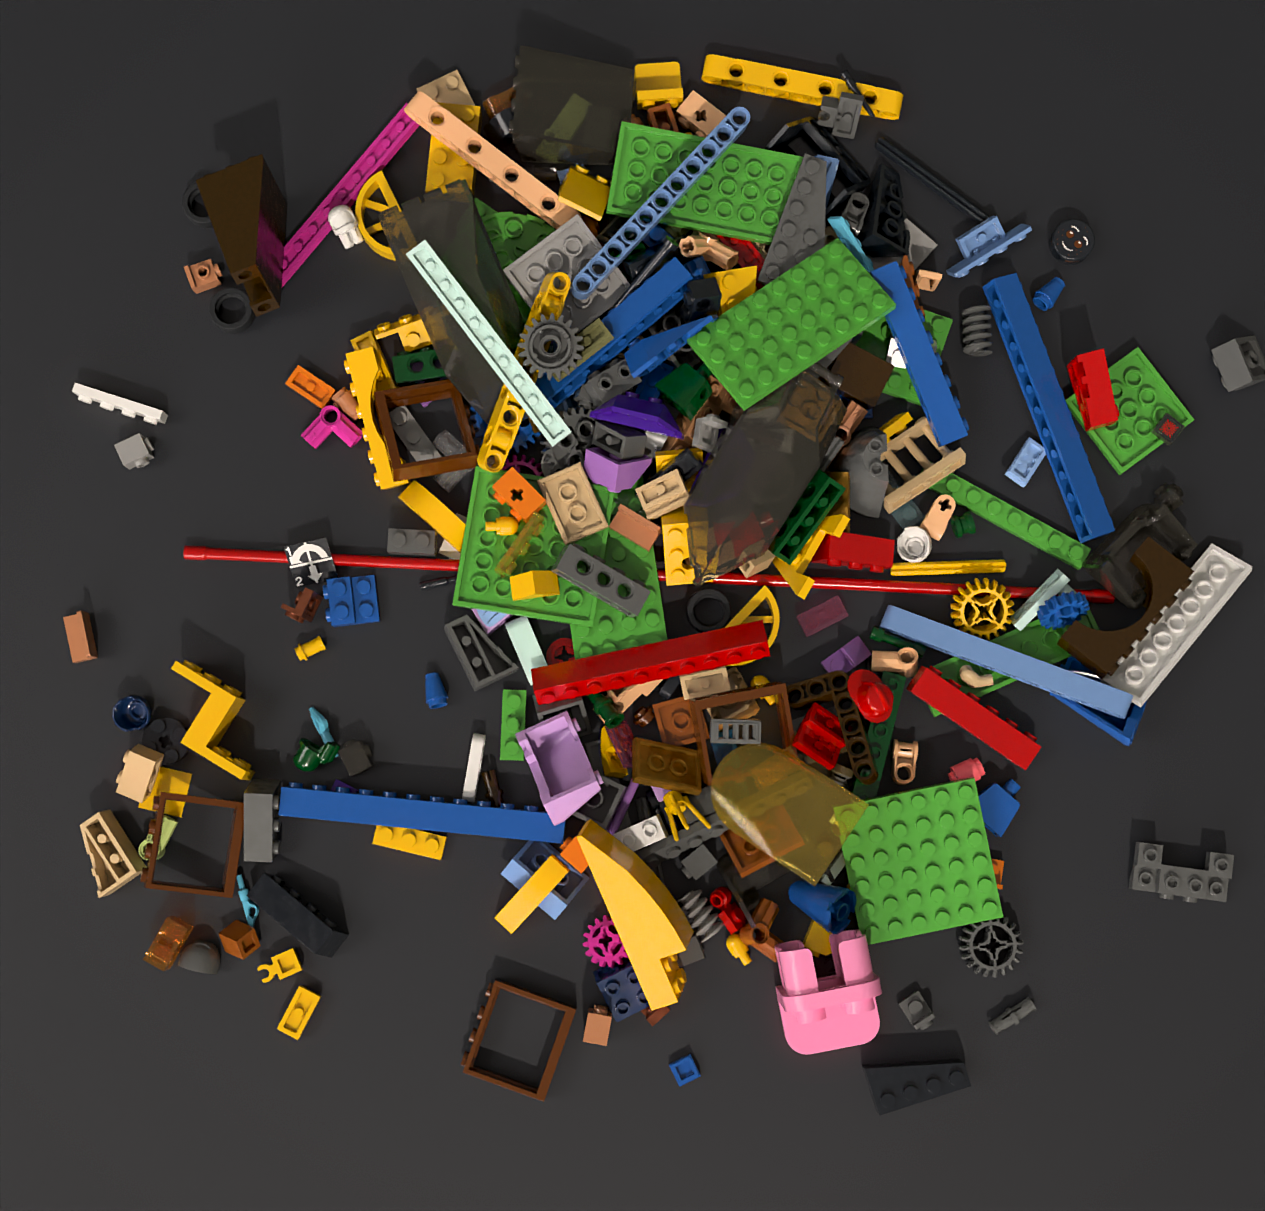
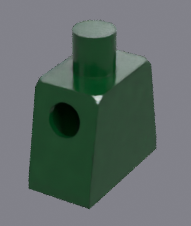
M684 363L657 382L655 386L664 400L691 421L712 394L713 390L707 379L713 373L705 363L697 370Z

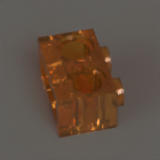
M176 916L167 917L143 960L162 971L171 969L194 927Z

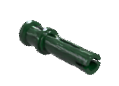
M602 692L586 695L594 705V712L604 719L605 726L608 729L617 727L623 721L624 714L617 711L611 698L605 697Z

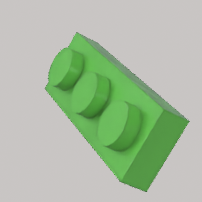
M503 690L500 760L524 761V752L515 734L525 730L526 690Z

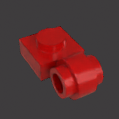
M718 887L711 893L710 902L714 907L720 909L719 918L730 934H733L746 924L748 920L735 902L729 903L731 901L730 890L726 887Z

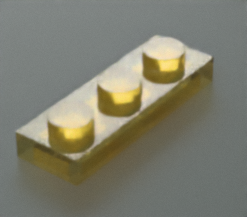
M534 512L494 569L496 574L502 578L506 574L509 576L512 574L517 566V563H515L519 555L524 556L531 546L528 543L533 535L537 537L545 525L542 524L544 521L543 516Z

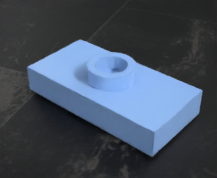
M1029 437L1004 475L1021 487H1025L1046 455L1044 447Z

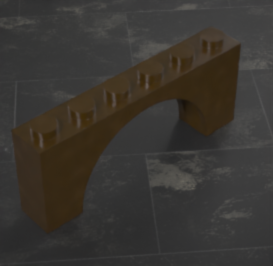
M1149 536L1129 560L1139 570L1147 587L1148 602L1143 617L1135 624L1116 631L1092 629L1075 620L1057 643V645L1102 680L1107 674L1112 676L1120 667L1117 662L1121 657L1124 659L1128 658L1135 649L1132 645L1136 640L1141 642L1149 633L1146 628L1151 623L1153 625L1158 623L1164 615L1161 613L1165 606L1170 608L1178 599L1175 594L1179 590L1184 592L1192 583V580L1189 578L1194 571Z

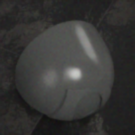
M200 939L194 940L181 952L178 966L195 972L217 974L221 967L219 950L212 942Z

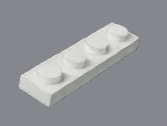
M78 383L74 384L72 392L79 396L78 400L91 404L92 401L100 403V407L110 411L117 408L122 410V414L132 418L139 415L144 417L143 421L157 425V422L165 424L168 417L162 410Z

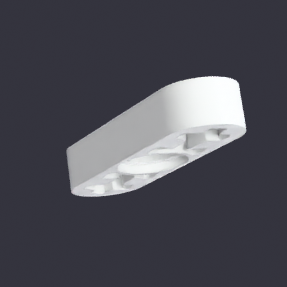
M474 733L462 796V799H467L468 802H475L486 740V735Z

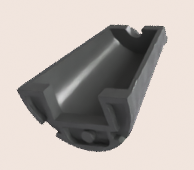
M876 426L866 427L853 432L849 443L842 447L831 463V472H849L850 510L870 518H879L888 485V465L882 463L880 458L881 454L887 451V434Z

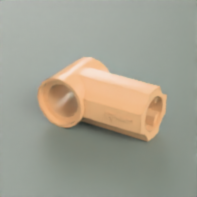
M904 647L898 652L872 650L871 671L897 672L906 678L913 677L917 673L918 653L915 649Z

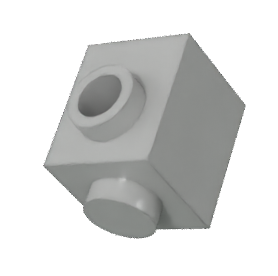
M140 433L114 445L123 466L129 470L134 467H144L150 463L149 460L155 458L152 453L155 449L149 437L145 438Z

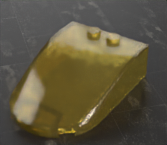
M766 743L747 744L731 751L719 763L711 782L712 804L721 822L732 832L812 886H816L869 806V804L805 762L777 746Z

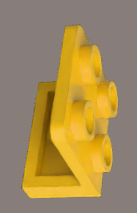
M678 62L637 64L635 66L637 110H647L666 103H670L671 109L680 107L683 103V88H681L680 64Z

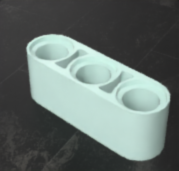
M521 616L505 623V626L530 685H533L531 669L547 666V662L528 618Z

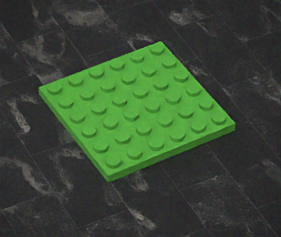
M476 466L452 605L593 627L598 598L559 575L557 577L560 595L513 601L510 577L532 570L551 571L565 544L547 503L527 524L521 519L518 522V530L513 535L500 536V534H496V531H485V522L496 521V518L502 516L513 517L509 512L511 508L506 503L501 505L493 497L495 492L492 486L507 471L489 472ZM519 473L543 497L537 480L544 477ZM590 484L609 526L615 493L608 491L605 486ZM513 494V501H515L516 499H518L519 501L522 500L521 494ZM609 527L574 543L582 546L585 549V553L591 557L596 555L604 559ZM582 561L577 563L578 571L581 573L586 571V565ZM599 573L597 576V580L599 583L601 581L602 573Z
M974 777L833 806L850 890L856 894L855 914L858 928L861 934H866L868 945L1003 917Z

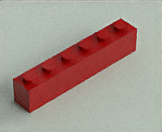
M931 665L929 668L920 667L906 689L1018 767L1024 770L1028 768L1041 749V746L1035 743L1037 741L1036 737L1027 731L1024 734L1019 732L1016 723L1008 718L1005 721L999 718V712L991 706L987 705L985 708L980 705L979 701L981 699L970 692L967 695L960 691L961 685L952 679H949L947 682L941 678L942 672Z

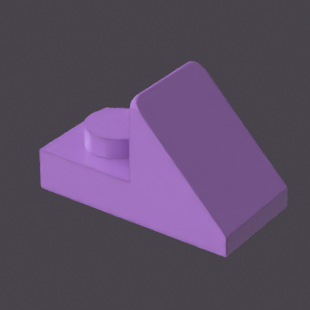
M857 636L822 661L821 665L827 673L837 670L847 673L872 654L860 637Z

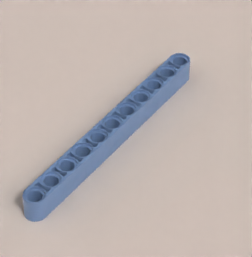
M739 106L732 109L575 276L571 286V292L575 298L580 300L587 299L745 131L750 121V113L746 108ZM739 117L742 119L743 124L735 123L733 118ZM717 134H725L728 140L723 141L719 139ZM702 150L711 151L713 156H704ZM686 167H695L697 173L692 174L688 172ZM671 183H679L682 189H673ZM655 200H664L666 202V206H658ZM640 216H648L651 222L648 224L641 222ZM631 232L635 235L636 239L627 240L624 237V233ZM616 249L619 251L620 256L612 257L608 250ZM599 265L604 269V273L596 274L592 267ZM584 282L588 285L589 289L581 291L577 288L576 284Z
M892 605L887 606L879 626L890 633L1118 718L1125 719L1134 697L1125 691Z

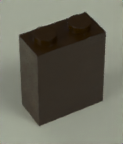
M849 343L821 374L820 377L823 380L820 385L849 400L852 399L870 410L875 407L895 366Z

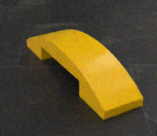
M552 854L495 916V919L512 934L570 869Z

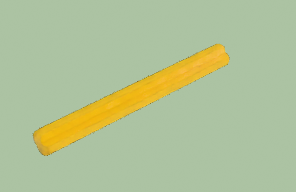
M1004 559L893 563L890 573L892 576L1000 573L1006 570V562Z

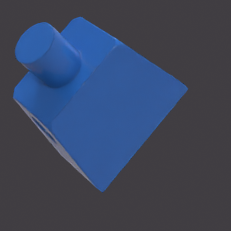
M1011 778L1003 787H1000L997 783H991L978 793L984 826L996 837H1001L1020 807V803L1013 796L1021 787Z

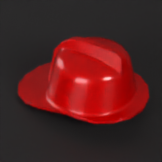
M860 669L853 672L848 679L847 687L859 711L870 722L880 723L885 721L892 712V691L870 670Z

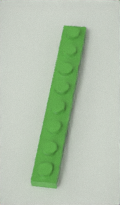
M953 473L929 487L930 490L940 495H950L956 504L1077 570L1081 569L1091 548L1082 543L1080 544V542Z

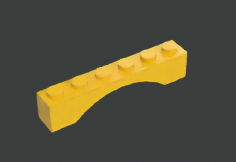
M374 347L346 353L347 360H344V366L347 374L351 373L353 382L350 383L352 395L357 396L359 405H356L357 415L359 419L363 418L365 426L362 428L363 438L365 441H369L371 449L368 450V457L370 463L375 464L377 471L373 473L375 483L382 490L410 484V479L393 482L383 437L375 419L374 392L382 372L377 351ZM400 457L401 464H405L406 461Z

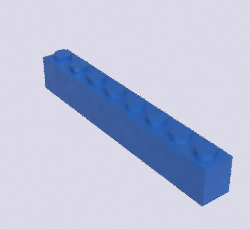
M674 257L671 261L666 262L657 273L647 278L643 285L635 292L630 293L621 304L611 309L601 321L613 335V340L560 382L553 376L551 381H549L547 373L541 379L537 378L535 385L548 402L556 408L584 384L590 374L604 367L682 300L688 281L694 280L692 275Z
M897 261L871 271L869 274L896 303V308L885 315V318L938 447L968 436V423L965 417L961 418L959 414V401L950 392V379L947 374L943 375L940 367L942 365L941 357L938 352L934 353L931 346L934 343L929 330L925 331L922 322H925L922 311L915 307L913 301L916 300L913 289L911 287L908 288L904 279L907 278L903 266H899Z

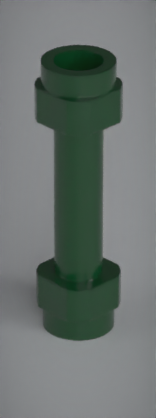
M875 625L869 636L870 639L879 643L884 641L901 649L904 647L913 648L917 651L919 659H922L926 650V646L921 643L915 642L913 644L886 633L884 628Z

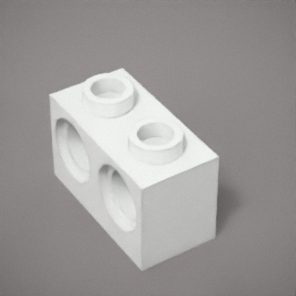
M658 814L613 834V836L634 852L666 838L669 834L661 815Z

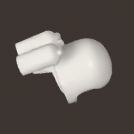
M338 205L330 210L328 221L335 235L339 236L345 249L353 247L354 243L359 244L364 241L358 228V221L350 207Z

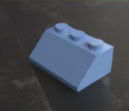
M529 840L510 861L501 875L520 890L552 854L558 858L570 871L538 905L555 920L589 880V877L575 869L548 842Z

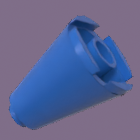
M798 880L791 884L788 890L789 900L829 933L839 934L844 931L851 921L847 919L850 912H855L856 894L849 888Z

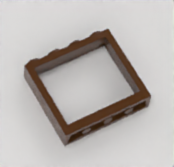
M457 378L374 392L375 408L393 482L471 469L477 466L479 445L473 442L475 431L473 424L469 425L468 423L470 412L468 405L464 406L463 400H465L464 389L459 388ZM451 398L465 453L401 464L388 408Z
M776 681L689 699L703 783L708 786L711 785V788L723 787L725 782L734 781V783L748 781L747 777L752 776L766 778L770 776L771 772L779 771L780 774L788 773V771H792V768L799 767L797 748L792 745L795 736L786 683ZM775 695L785 758L711 773L701 710Z
M159 791V795L153 798L152 810H156L155 819L150 820L148 834H152L151 844H146L144 858H148L147 868H142L140 882H144V887L149 889L233 898L244 829V802ZM166 800L234 808L222 888L153 880Z
M496 979L494 984L489 983L485 994L486 997H489L487 1005H482L478 1013L477 1019L481 1020L478 1029L473 1028L469 1042L473 1044L470 1052L465 1051L461 1065L464 1066L462 1073L544 1102L577 1007ZM500 989L565 1012L539 1088L474 1065Z

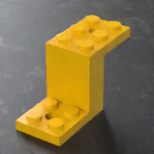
M691 448L690 450L703 462L702 449ZM685 449L656 451V473ZM699 471L685 481L688 493ZM685 504L660 516L666 585L713 582L708 508ZM685 558H693L695 560L690 565L682 563Z
M184 660L183 663L175 661L171 667L172 670L211 693L180 743L239 779L251 780L255 774L250 769L251 764L241 758L233 759L230 757L232 754L230 751L221 746L217 747L245 702V699L240 697L242 692L226 684L224 686L220 685L221 679L206 672L202 674V668L187 660Z

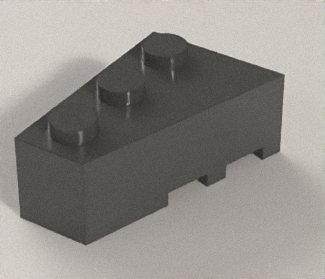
M468 615L445 624L444 630L474 691L517 672L519 667L487 637Z
M253 779L244 792V861L273 862L276 855L280 854L281 842L278 840V832L281 827V819L278 814L282 780Z

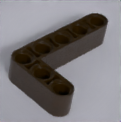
M837 670L787 686L789 706L794 710L811 707L815 702L821 704L833 700L853 773L862 784H873L878 778V769L862 714L848 691L847 682L849 676L847 673ZM845 679L846 683L843 687L837 688L835 686L838 680ZM823 686V691L820 694H813L816 687ZM801 693L798 701H791L793 694ZM852 701V706L849 709H842L844 702ZM858 723L859 726L856 731H848L850 724ZM865 745V749L861 754H854L856 746ZM870 767L871 773L867 777L860 776L863 768Z

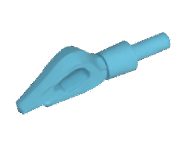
M311 707L309 709L311 718L324 744L334 742L329 732L327 720L314 707Z
M242 874L237 875L236 878L240 889L238 894L243 904L247 922L253 927L259 913V906L250 901V898L246 896L249 890L245 888ZM251 907L255 908L254 917L250 915Z

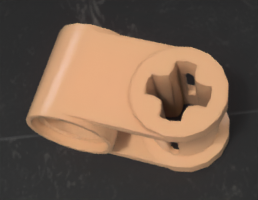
M950 495L939 496L933 502L919 527L926 530L931 538L939 541L955 510V500ZM947 502L946 507L949 509L941 511V505L938 503Z
M893 739L891 778L898 785L908 784L915 777L918 741L907 743ZM899 768H905L908 771L907 780H901L898 777L897 772Z

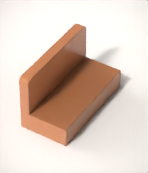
M622 504L618 506V512L609 525L611 530L648 552L661 533L659 526Z
M82 610L76 611L77 614L63 617L73 663L98 658L89 613Z

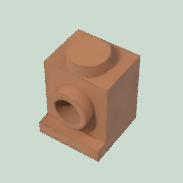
M211 259L184 267L189 284L196 294L222 285L219 278L223 276L218 263L214 264ZM207 271V274L205 276H200L201 273Z

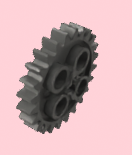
M577 407L576 410L568 408L567 412L559 411L561 419L568 428L570 426L572 433L565 437L564 445H561L559 442L552 447L547 439L540 441V444L546 445V449L542 450L541 453L548 456L543 462L551 463L548 468L549 471L556 470L558 472L571 466L569 460L572 455L575 458L574 464L580 462L582 467H584L586 449L590 448L591 445L598 447L592 444L595 423L602 420L589 417L591 409L583 410V407ZM582 424L585 427V432L583 435H581L579 431L580 426Z

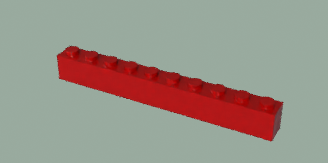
M763 620L533 668L531 669L537 703L542 705L770 656Z

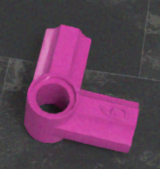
M332 405L325 406L321 410L320 415L301 434L315 449L332 432L350 448L356 445L363 436L362 430L345 416L341 410ZM336 411L338 415L336 421L329 423L327 421L328 413Z

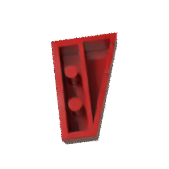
M1104 348L1077 355L1066 367L1086 432L1113 425L1118 421L1119 409L1114 401Z
M843 532L840 538L826 534L810 562L835 567L848 566L849 569L855 570L870 568V572L883 573L884 569L893 568L895 540Z

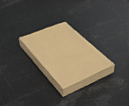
M580 462L537 480L565 546L609 527Z

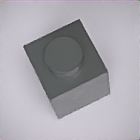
M702 843L681 860L683 866L680 869L688 879L693 876L697 880L718 862Z

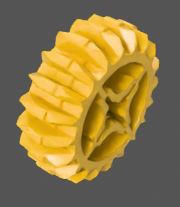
M975 578V585L973 586L967 581L965 583L967 589L964 590L959 587L958 591L961 595H953V599L958 603L950 604L951 609L956 610L950 614L952 618L956 619L953 622L955 627L960 626V631L982 638V635H984L986 640H990L991 633L998 637L999 633L997 630L1006 631V627L1003 624H1011L1012 622L1007 617L1014 615L1013 609H1010L1014 602L1008 600L1011 594L1004 592L1005 586H998L996 580H993L989 585L988 578H984L982 584H980L978 578ZM978 593H991L981 599L974 597ZM999 598L1000 611L998 616L996 617L993 614L992 610L996 605L995 602ZM969 602L972 605V610L967 620H965L964 609L966 603ZM976 604L983 607L985 606L986 611L989 615H987L985 612L982 613L981 611H979ZM982 620H988L989 622H991L983 626L974 625L975 623L978 624Z

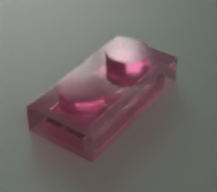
M837 595L796 616L805 636L809 637L849 615Z
M622 721L617 727L608 729L605 726L623 768H631L632 741L634 736L627 721Z

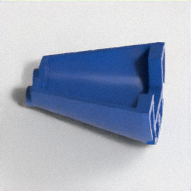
M1068 657L1066 664L1060 665V668L1101 683V679L1074 657ZM1050 692L1051 696H1054L1113 738L1129 747L1135 737L1147 704L1146 701L1140 708L1131 702L1125 719Z

